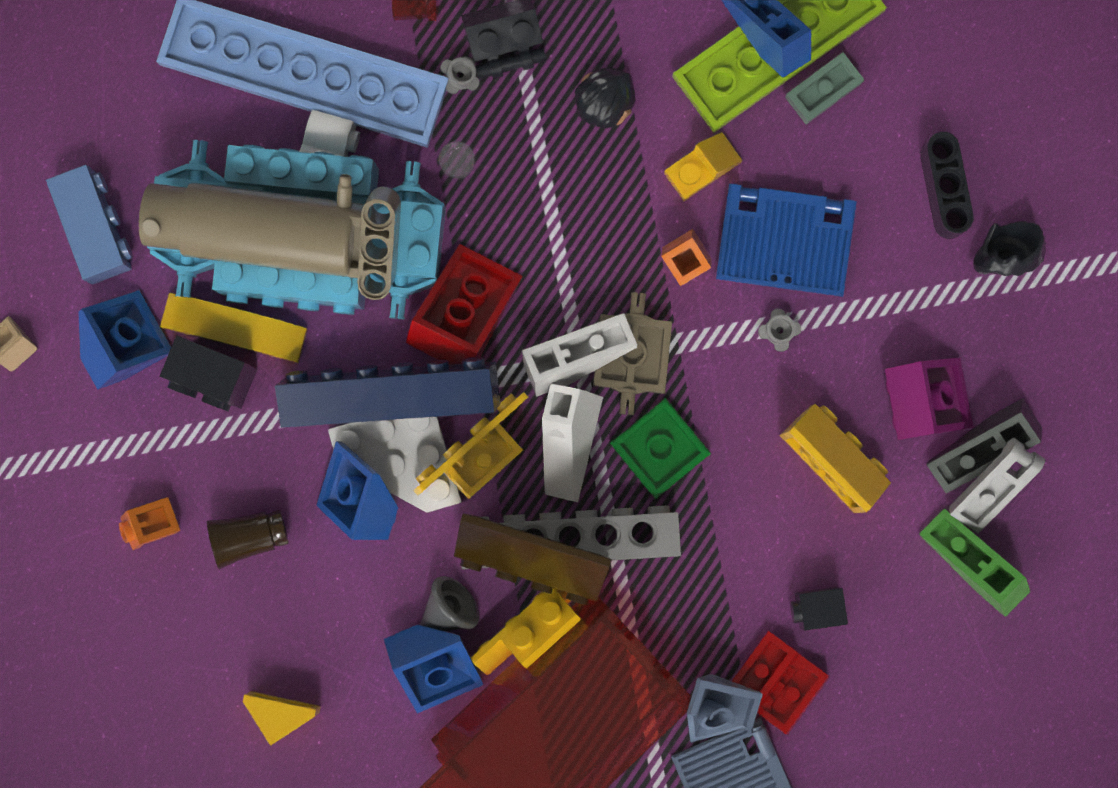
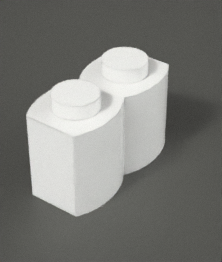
M312 109L306 126L303 144L299 152H327L335 154V156L347 157L349 151L355 153L360 139V132L355 131L354 121Z

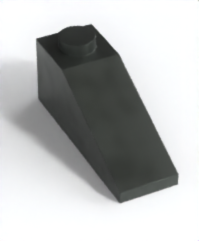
M1022 398L991 415L929 460L926 465L947 494L978 477L1002 453L1004 446L1009 440L1017 439L1024 444L1025 450L1041 443L1042 426Z

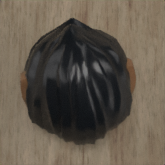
M602 68L588 73L574 92L579 117L584 123L587 122L590 125L593 124L601 128H612L615 125L621 124L632 114V108L636 102L634 85L630 74L615 68Z

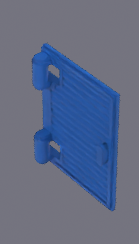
M729 184L716 279L843 297L857 201L846 199L841 201L827 199L825 196L767 188L754 189L742 187V185ZM739 202L757 203L756 212L738 210ZM824 214L841 215L840 224L823 222Z

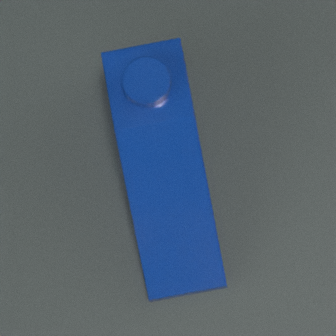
M721 0L759 56L781 77L787 76L811 61V29L778 0Z

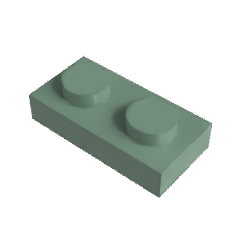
M842 52L789 91L785 98L807 125L864 82V78L844 52Z

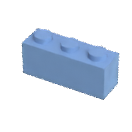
M83 165L47 179L49 191L82 280L93 285L132 270L128 260L133 258L132 251L125 238L121 239L116 226L121 224L114 206H108L104 193L108 192V187L103 175L100 172L96 173L89 166Z

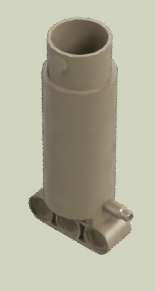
M342 174L339 178L337 201L200 183H190L187 187L150 183L147 185L141 200L139 237L144 246L180 250L184 257L358 278L357 284L361 294L371 300H380L389 293L396 276L401 201L397 192L392 188L378 187L369 194L365 204L352 203V177L348 174ZM373 204H384L390 213L381 214L377 212ZM371 239L384 241L387 248L376 247ZM369 274H379L385 281L376 282L371 279Z

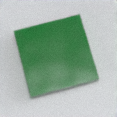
M666 398L610 443L654 499L658 498L711 454Z

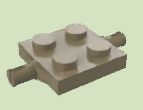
M631 293L630 314H625L636 340L637 348L595 370L594 387L612 388L621 393L619 414L623 415L626 414L627 401H629L627 415H634L636 394L644 392L665 394L672 321L654 320L644 315L646 294L640 293L638 307V293ZM601 314L600 322L615 316Z

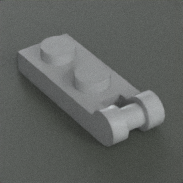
M1015 438L1009 440L1004 446L1002 453L949 506L950 515L979 533L1041 471L1045 463L1044 457L1036 452L1029 453L1025 450L1024 444ZM1015 462L1022 465L1017 472L1010 468Z

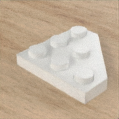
M437 417L354 422L328 429L333 450L336 441L345 443L380 475L389 492L427 513L462 503L458 487L445 473L420 495L417 496L413 491L420 485L415 478L431 464L438 469L447 461L442 455L447 449Z

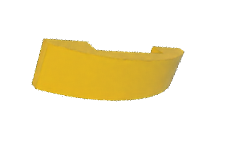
M169 293L160 324L161 328L233 345L296 363L299 362L307 328L196 298L176 297V294Z

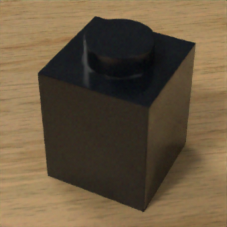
M832 587L796 592V601L790 602L793 623H799L800 629L804 631L848 625L843 588Z

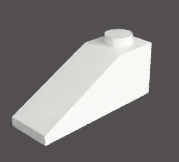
M623 313L522 350L523 363L537 397L548 393L550 384L570 385L637 348V343Z

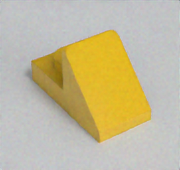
M723 132L696 144L691 153L667 168L664 174L682 200L686 201L740 164L742 159Z

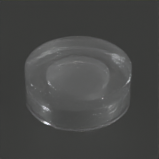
M455 141L448 143L442 148L439 155V163L442 171L447 176L461 179L472 172L475 165V157L472 149L467 144Z

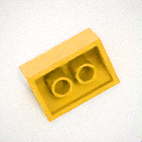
M813 404L779 436L853 513H866L891 484L886 477L888 471L876 458L873 457L869 460L861 452L860 449L863 445L851 432L847 431L844 434L835 425L838 419L826 406L822 405L819 408L816 404Z

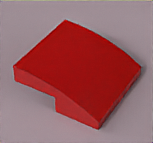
M768 631L735 675L732 682L761 692L763 695L757 713L788 735L830 676Z

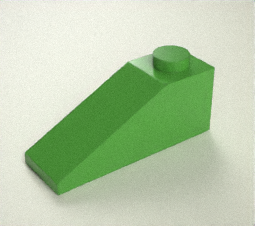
M943 509L919 533L979 595L1005 617L1031 592L1025 576L959 520L951 516L946 509Z

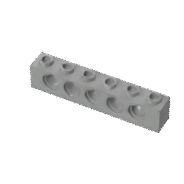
M669 506L648 507V514L634 515L633 508L612 509V516L597 517V510L575 511L576 518L561 519V512L539 513L540 521H525V514L503 516L504 523H500L523 531L535 528L540 530L545 538L560 542V531L567 526H572L580 533V541L575 547L609 557L612 560L681 556L678 512L670 513ZM639 522L647 523L652 529V536L646 543H638L632 537V529ZM603 524L611 525L616 531L615 541L607 546L599 544L595 537L597 528Z

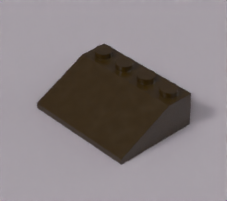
M467 513L462 514L454 557L461 559L460 566L481 572L482 566L497 570L495 577L516 583L518 577L531 580L530 588L552 594L553 588L567 592L566 599L587 605L589 599L597 601L612 560L597 553Z

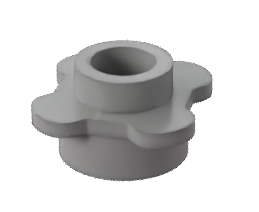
M465 56L463 58H456L453 61L445 60L441 64V72L448 78L446 90L449 93L456 94L459 90L463 89L474 91L479 86V79L475 77V62L472 58ZM458 72L463 74L462 78L457 77Z
M782 309L773 310L770 320L758 329L760 338L768 339L774 344L775 350L779 352L786 351L789 348V341L801 333L799 322H793L790 317L785 315ZM778 327L783 329L781 334L776 331Z

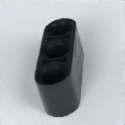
M938 132L923 145L920 151V159L934 228L941 237L954 239L972 226L974 214L959 142L951 133ZM932 145H942L947 151V158L941 159L936 157L932 151ZM941 178H946L953 183L954 192L952 194L941 190L939 186ZM947 213H954L960 218L961 226L959 229L949 226L946 221Z

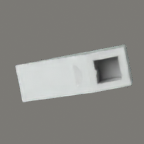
M550 384L542 417L546 495L578 502L603 400L602 396L581 389Z

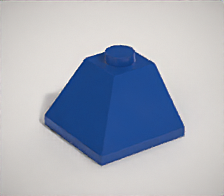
M140 290L82 308L78 312L80 359L97 390L130 378L167 357L170 352L171 346Z
M336 441L316 506L352 540H388L398 511L396 502L380 475L345 443Z
M415 625L384 639L392 670L417 713L484 685L459 635Z

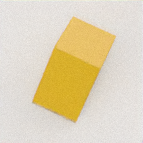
M253 691L244 694L243 697L244 705L270 746L320 713L321 706Z

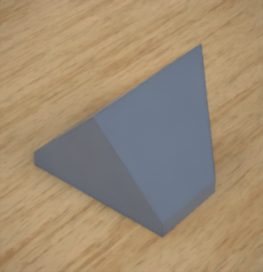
M713 674L698 677L687 710L690 743L745 727L752 729L763 694Z

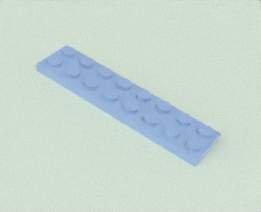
M196 0L176 1L156 61L163 67L310 112L313 109L354 121L355 126L427 148L448 83L447 77Z

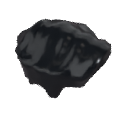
M1025 220L1002 226L994 223L990 227L983 245L975 254L973 260L975 271L984 275L992 273L1003 276H1021L1026 272L1034 271L1044 261L1046 253V242L1040 225Z

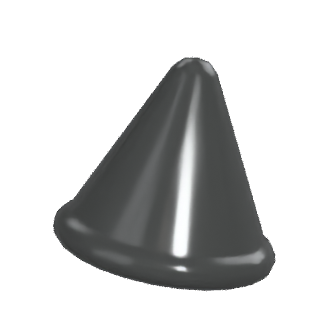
M448 576L437 577L432 583L431 593L420 625L440 631L474 628L479 622L480 612L472 594L456 579Z

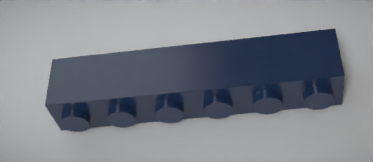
M484 357L467 358L463 360V364L449 365L448 360H434L428 362L427 367L414 368L413 363L404 362L394 364L388 370H378L377 365H366L356 368V372L343 373L342 368H329L320 371L321 375L309 376L307 371L304 370L286 373V377L275 385L281 428L493 413L501 404L496 361L485 362Z

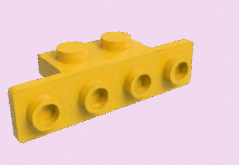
M523 392L517 398L511 393L501 402L497 408L500 413L492 421L484 417L469 430L474 437L465 445H462L458 440L442 454L446 458V462L438 469L431 464L415 478L420 484L413 490L417 496L445 473L460 491L470 499L519 455L523 449L499 423L528 398L526 393Z
M553 588L552 594L545 592L537 594L527 608L519 615L509 619L505 627L498 634L478 648V651L471 657L474 665L486 675H489L513 654L527 669L581 620L568 603L571 600L566 599L567 592Z

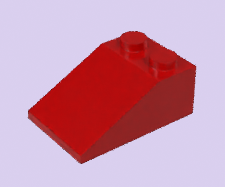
M459 244L412 319L406 343L438 360H448L449 365L463 364L464 359L481 357L523 276Z

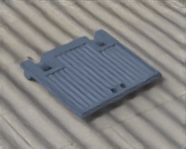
M761 717L755 719L752 729L745 727L720 734L671 756L684 788H791ZM753 735L760 751L749 755L743 739Z

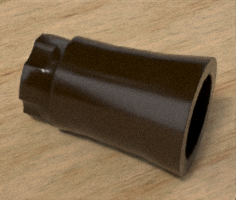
M281 510L268 514L264 511L229 519L207 520L209 540L219 570L245 558L275 550V546L289 544Z

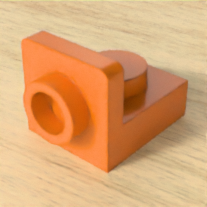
M168 497L127 510L121 516L122 522L119 523L121 537L125 543H130L132 550L181 531Z

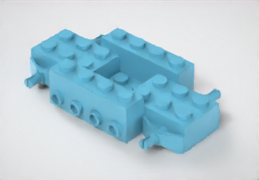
M193 140L192 157L189 164L155 176L154 180L155 184L187 187L190 183H200L337 201L339 178L342 174H348L352 177V203L365 204L369 194L377 188L379 168L373 159L365 156L352 155L345 157L335 156V154L327 152L305 153L287 148L275 150L265 149L256 145H228L225 176L223 178L209 169V165L205 163L208 142ZM406 161L404 182L402 185L392 188L397 192L401 201L397 271L389 291L391 293L390 297H392L389 318L405 319L406 299H409V295L432 288L439 278L446 207L443 202L423 190L420 184H418L421 163L415 161L414 166L412 161ZM373 204L377 212L381 214L390 213L384 204ZM371 239L376 247L387 248L384 241ZM147 246L150 249V254L177 271L176 297L191 298L192 278H196L199 273L214 269L212 290L227 296L226 302L248 304V298L262 299L263 306L283 308L284 302L298 303L297 309L307 311H319V305L333 306L334 313L354 315L355 309L364 310L366 297L358 289V278L184 257L180 250ZM369 274L371 279L376 282L385 281L379 274Z

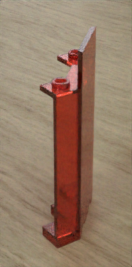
M599 596L597 601L589 599L587 605L576 602L571 608L581 620L527 669L517 659L514 660L431 739L439 751L435 756L442 764V767L419 788H608L687 713L692 696Z

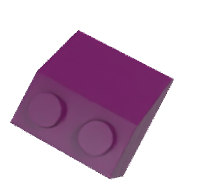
M961 358L919 361L885 369L887 379L886 390L890 395L893 412L892 423L898 440L973 428Z

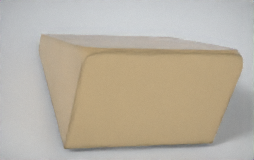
M8 316L0 323V364L9 371H14L36 352L37 347L15 321Z

